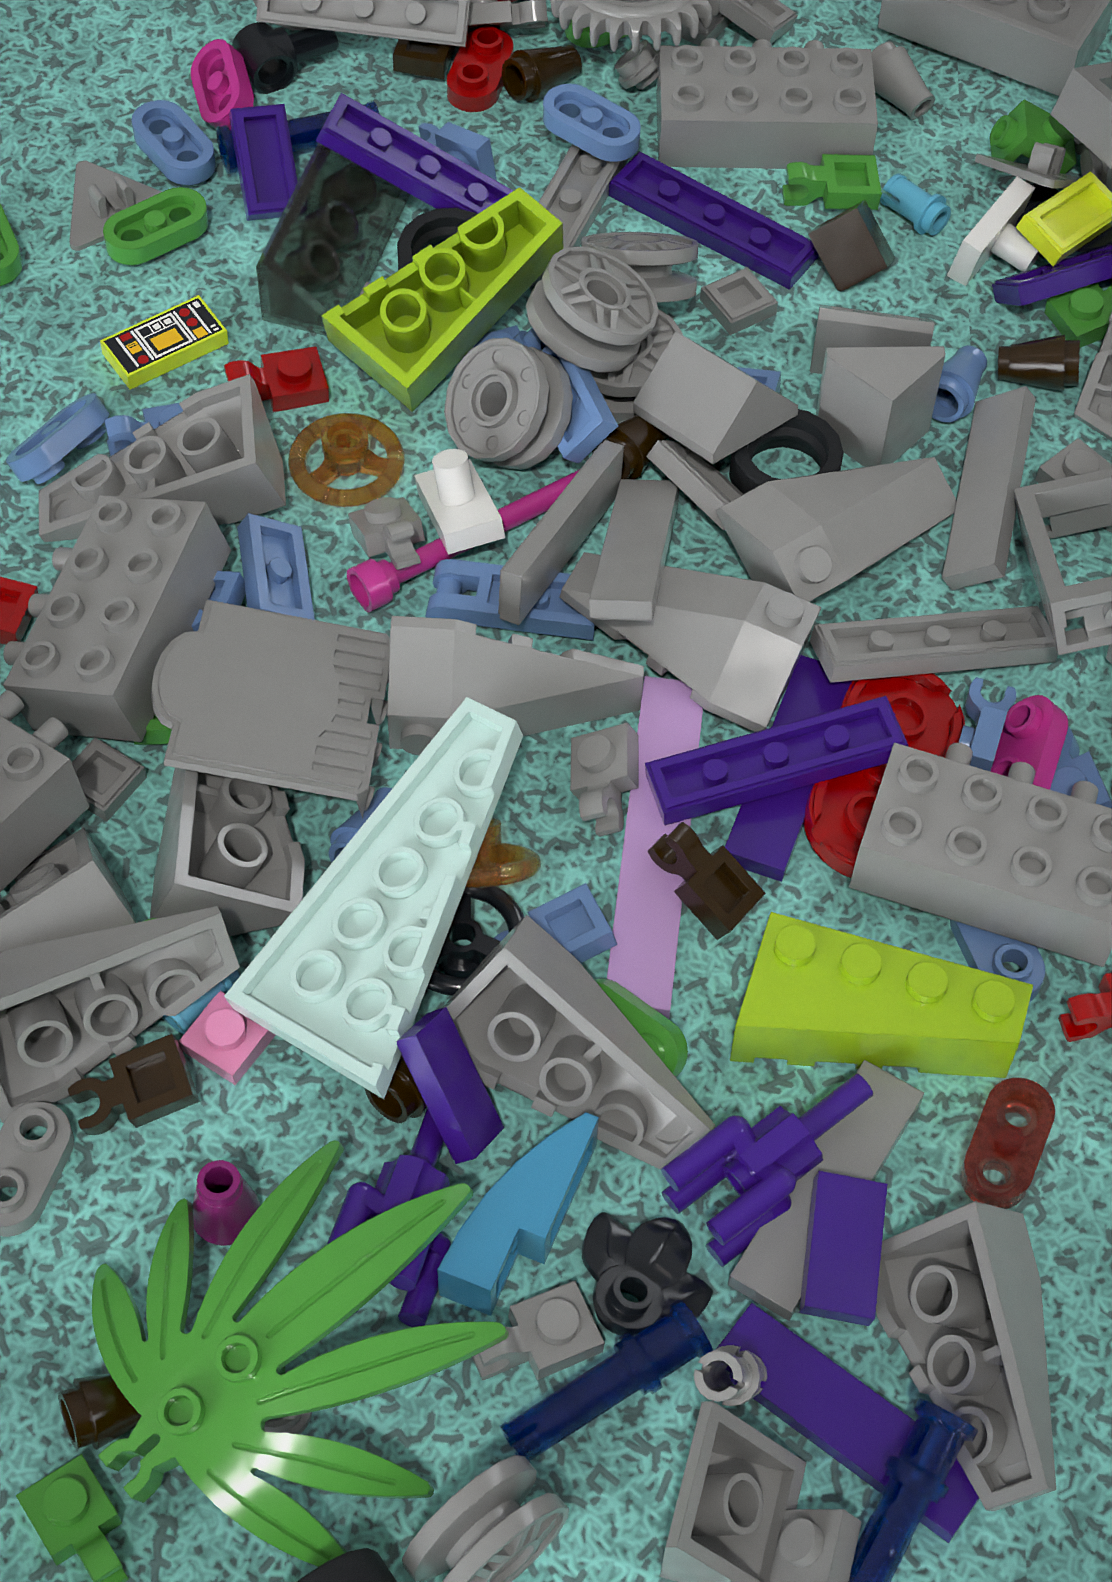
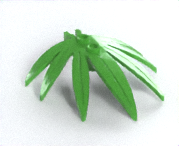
M336 1140L327 1143L299 1165L277 1186L252 1215L217 1269L200 1306L194 1326L189 1333L185 1334L184 1329L193 1275L194 1219L193 1204L185 1198L179 1200L171 1211L162 1229L152 1258L146 1296L147 1341L136 1302L124 1280L112 1267L107 1264H102L98 1267L92 1290L93 1327L101 1356L117 1387L136 1411L142 1415L129 1438L116 1440L98 1455L106 1467L118 1472L130 1459L137 1456L143 1457L140 1460L139 1473L123 1487L132 1499L144 1503L159 1488L164 1473L181 1466L196 1486L219 1509L239 1525L279 1550L317 1567L347 1551L332 1533L306 1508L280 1489L256 1477L254 1474L256 1470H261L281 1479L310 1488L360 1497L389 1499L429 1498L434 1494V1488L429 1482L416 1474L365 1450L314 1436L266 1432L264 1428L266 1421L324 1410L402 1387L469 1359L506 1340L509 1336L507 1328L499 1322H453L418 1326L376 1335L342 1346L285 1373V1366L306 1352L362 1308L434 1240L472 1198L474 1192L465 1183L446 1187L407 1201L341 1235L292 1270L267 1292L239 1322H236L237 1317L256 1294L290 1244L343 1153L344 1147Z

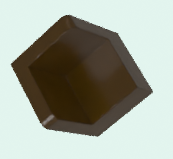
M866 200L821 223L808 234L834 285L839 291H844L882 271L895 259Z

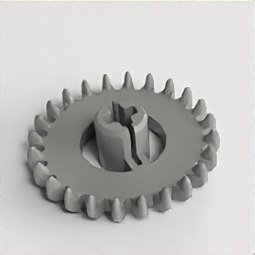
M550 0L552 14L555 18H559L562 29H567L572 20V30L575 39L581 37L583 28L590 26L591 45L596 47L599 36L608 32L610 33V47L614 52L617 49L618 40L623 35H628L632 42L634 53H637L642 35H648L653 40L655 51H658L661 46V32L664 31L672 35L673 43L675 46H678L681 41V25L688 28L692 38H696L699 18L703 27L708 28L711 24L712 16H717L720 7V0Z

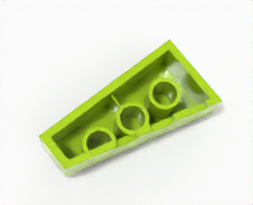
M520 187L457 227L458 232L434 248L430 244L412 256L413 261L388 278L384 279L381 276L364 287V293L343 307H340L338 304L321 315L328 341L412 412L545 271L552 256L564 249L563 223Z
M770 912L735 1026L730 1061L754 1063L755 1058L787 1060V1065L815 1066V1062L855 1064V1069H859L863 1061L866 1060L880 1069L883 1066L917 1068L919 1073L1006 1078L1020 1043L1033 985Z

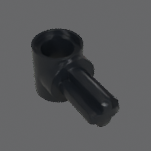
M256 22L245 26L236 34L232 42V46L244 58L250 81L256 90L263 94H269L286 88L294 79L298 71L299 62L335 51L339 45L335 31L308 28L288 35L284 28L273 29L270 25L263 22Z

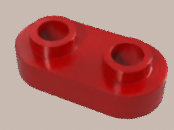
M484 26L467 34L466 47H459L447 75V98L455 108L465 112H481L491 108L497 102L504 86L502 66L505 60L511 57L514 49L513 40L506 32L495 27Z

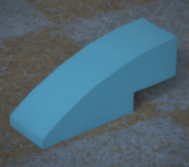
M584 1113L551 1133L516 1161L484 1195L459 1229L437 1269L440 1296L491 1316L518 1254L545 1264L597 1146L599 1117Z

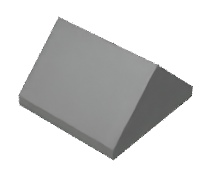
M819 305L810 372L822 374L826 348L931 346L935 322L925 318Z
M675 331L634 400L633 413L714 464L797 416L798 405Z
M944 346L826 348L816 416L826 420L840 437L845 454L864 467L890 464L895 462L929 431L945 360Z
M714 1401L702 1402L665 1547L660 1577L677 1582H768L785 1510L797 1508L806 1462Z

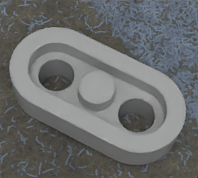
M31 1102L18 1107L7 1117L0 1130V1189L4 1187L17 1188L16 1194L11 1199L0 1201V1236L19 1235L36 1224L72 1153L74 1135L69 1120L59 1107L51 1103ZM41 1126L47 1128L46 1133L39 1139L28 1140L24 1138L27 1131L33 1127Z

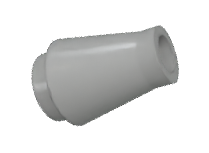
M891 41L876 47L871 52L875 92L904 111L911 120H915L927 113L934 104L935 97L926 87L905 47H896Z

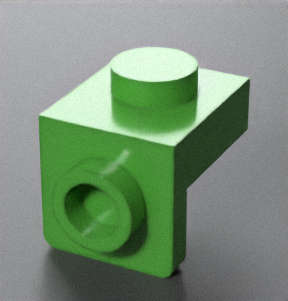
M1025 99L1008 115L1000 117L991 130L989 138L991 157L1014 162L1022 154L1030 159L1034 144L1038 142L1066 148L1060 173L1066 174L1076 164L1074 135L1050 113Z

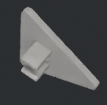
M1036 142L1034 144L1028 165L978 153L974 161L1049 188H1066L1080 179L1079 177L1060 173L1066 148L1049 143L1042 144Z
M85 160L78 162L75 172L70 247L75 251H80L104 241L103 227L109 217L162 191Z

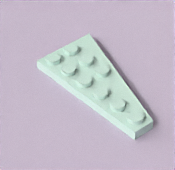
M468 697L465 698L224 995L235 1011L382 1099L385 1098L401 1056L396 1041L413 1025L523 738L516 720Z

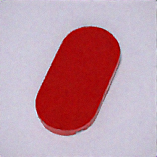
M933 673L853 680L840 708L887 696L906 738L908 747L944 758L948 747L953 743L959 742L963 726L965 725V718L960 704L956 708L954 701L949 696L951 693L950 688ZM887 763L815 783L812 785L807 799L804 827L812 848L828 866L849 878L853 874L860 844Z

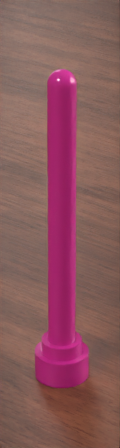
M579 470L497 509L502 518L504 532L547 512ZM438 538L415 550L420 556L421 563L396 570L392 562H388L385 559L376 562L370 558L347 570V581L353 596L364 610L369 613L390 603L393 600V594L399 592L401 583L435 567L441 560L452 559L472 548L448 555L441 539Z

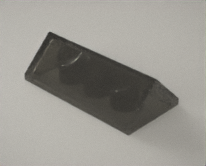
M318 143L256 265L262 320L327 336L321 315L338 304L340 307H343L360 295L366 281H370L410 194Z

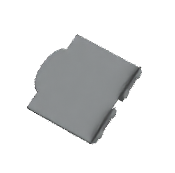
M206 599L198 631L184 632L174 638L161 653L154 669L151 690L153 711L162 725L172 729L164 758V766L354 800L357 802L363 819L364 811L368 809L375 791V787L369 786L372 767L375 766L382 749V743L377 742L379 725L382 724L388 711V701H385L384 697L386 686L389 683L390 637L386 633ZM370 706L376 725L367 723Z

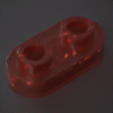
M1009 1078L999 1082L990 1091L960 1170L962 1187L971 1200L1008 1209L1017 1205L1025 1197L1055 1119V1105L1052 1097L1040 1084L1026 1078ZM1008 1113H1018L1026 1119L1028 1125L1024 1127L1013 1126L1007 1121L1005 1115ZM987 1170L999 1171L1004 1175L1006 1183L994 1185L986 1180L983 1172Z

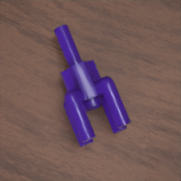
M856 1073L799 1118L781 1106L752 1128L744 1117L739 1115L729 1116L661 1168L663 1176L670 1184L669 1187L661 1192L664 1200L676 1214H680L714 1186L727 1178L730 1185L740 1196L706 1222L709 1231L714 1236L706 1244V1248L719 1265L724 1267L747 1249L760 1227L790 1209L792 1201L789 1194L795 1189L796 1182L823 1161V1154L817 1147L815 1140L871 1098L873 1091L870 1085L861 1075Z
M428 1108L410 1155H399L394 1161L384 1162L375 1188L366 1182H356L349 1187L327 1244L391 1208L450 1186L446 1173L435 1169L444 1141ZM441 1232L390 1282L392 1286L407 1291L398 1314V1319L409 1327L425 1326L438 1290L437 1269L451 1246L449 1238Z

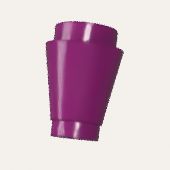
M215 1160L203 1166L197 1176L193 1200L194 1229L201 1238L209 1243L221 1246L232 1245L243 1227L260 1207V1201L232 1163L225 1160Z

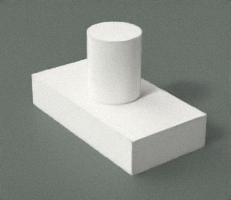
M1018 176L1013 180L962 241L947 274L948 277L966 286L993 253L1022 272L1031 269L1041 253L1015 226L1017 219L1024 212L1035 190L1034 186Z
M461 449L441 451L432 459L434 470L414 475L418 495L448 555L505 538L502 518L471 460H468V455L465 451Z

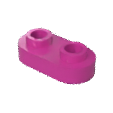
M215 39L207 43L198 52L191 66L190 76L202 119L219 132L230 133L232 132L229 119L230 110L253 107V90L242 54L223 39Z
M1033 695L1013 705L1006 715L990 772L1007 777L1013 763L1025 762L1035 769L1033 785L1050 790L1068 731L1066 713L1043 695Z

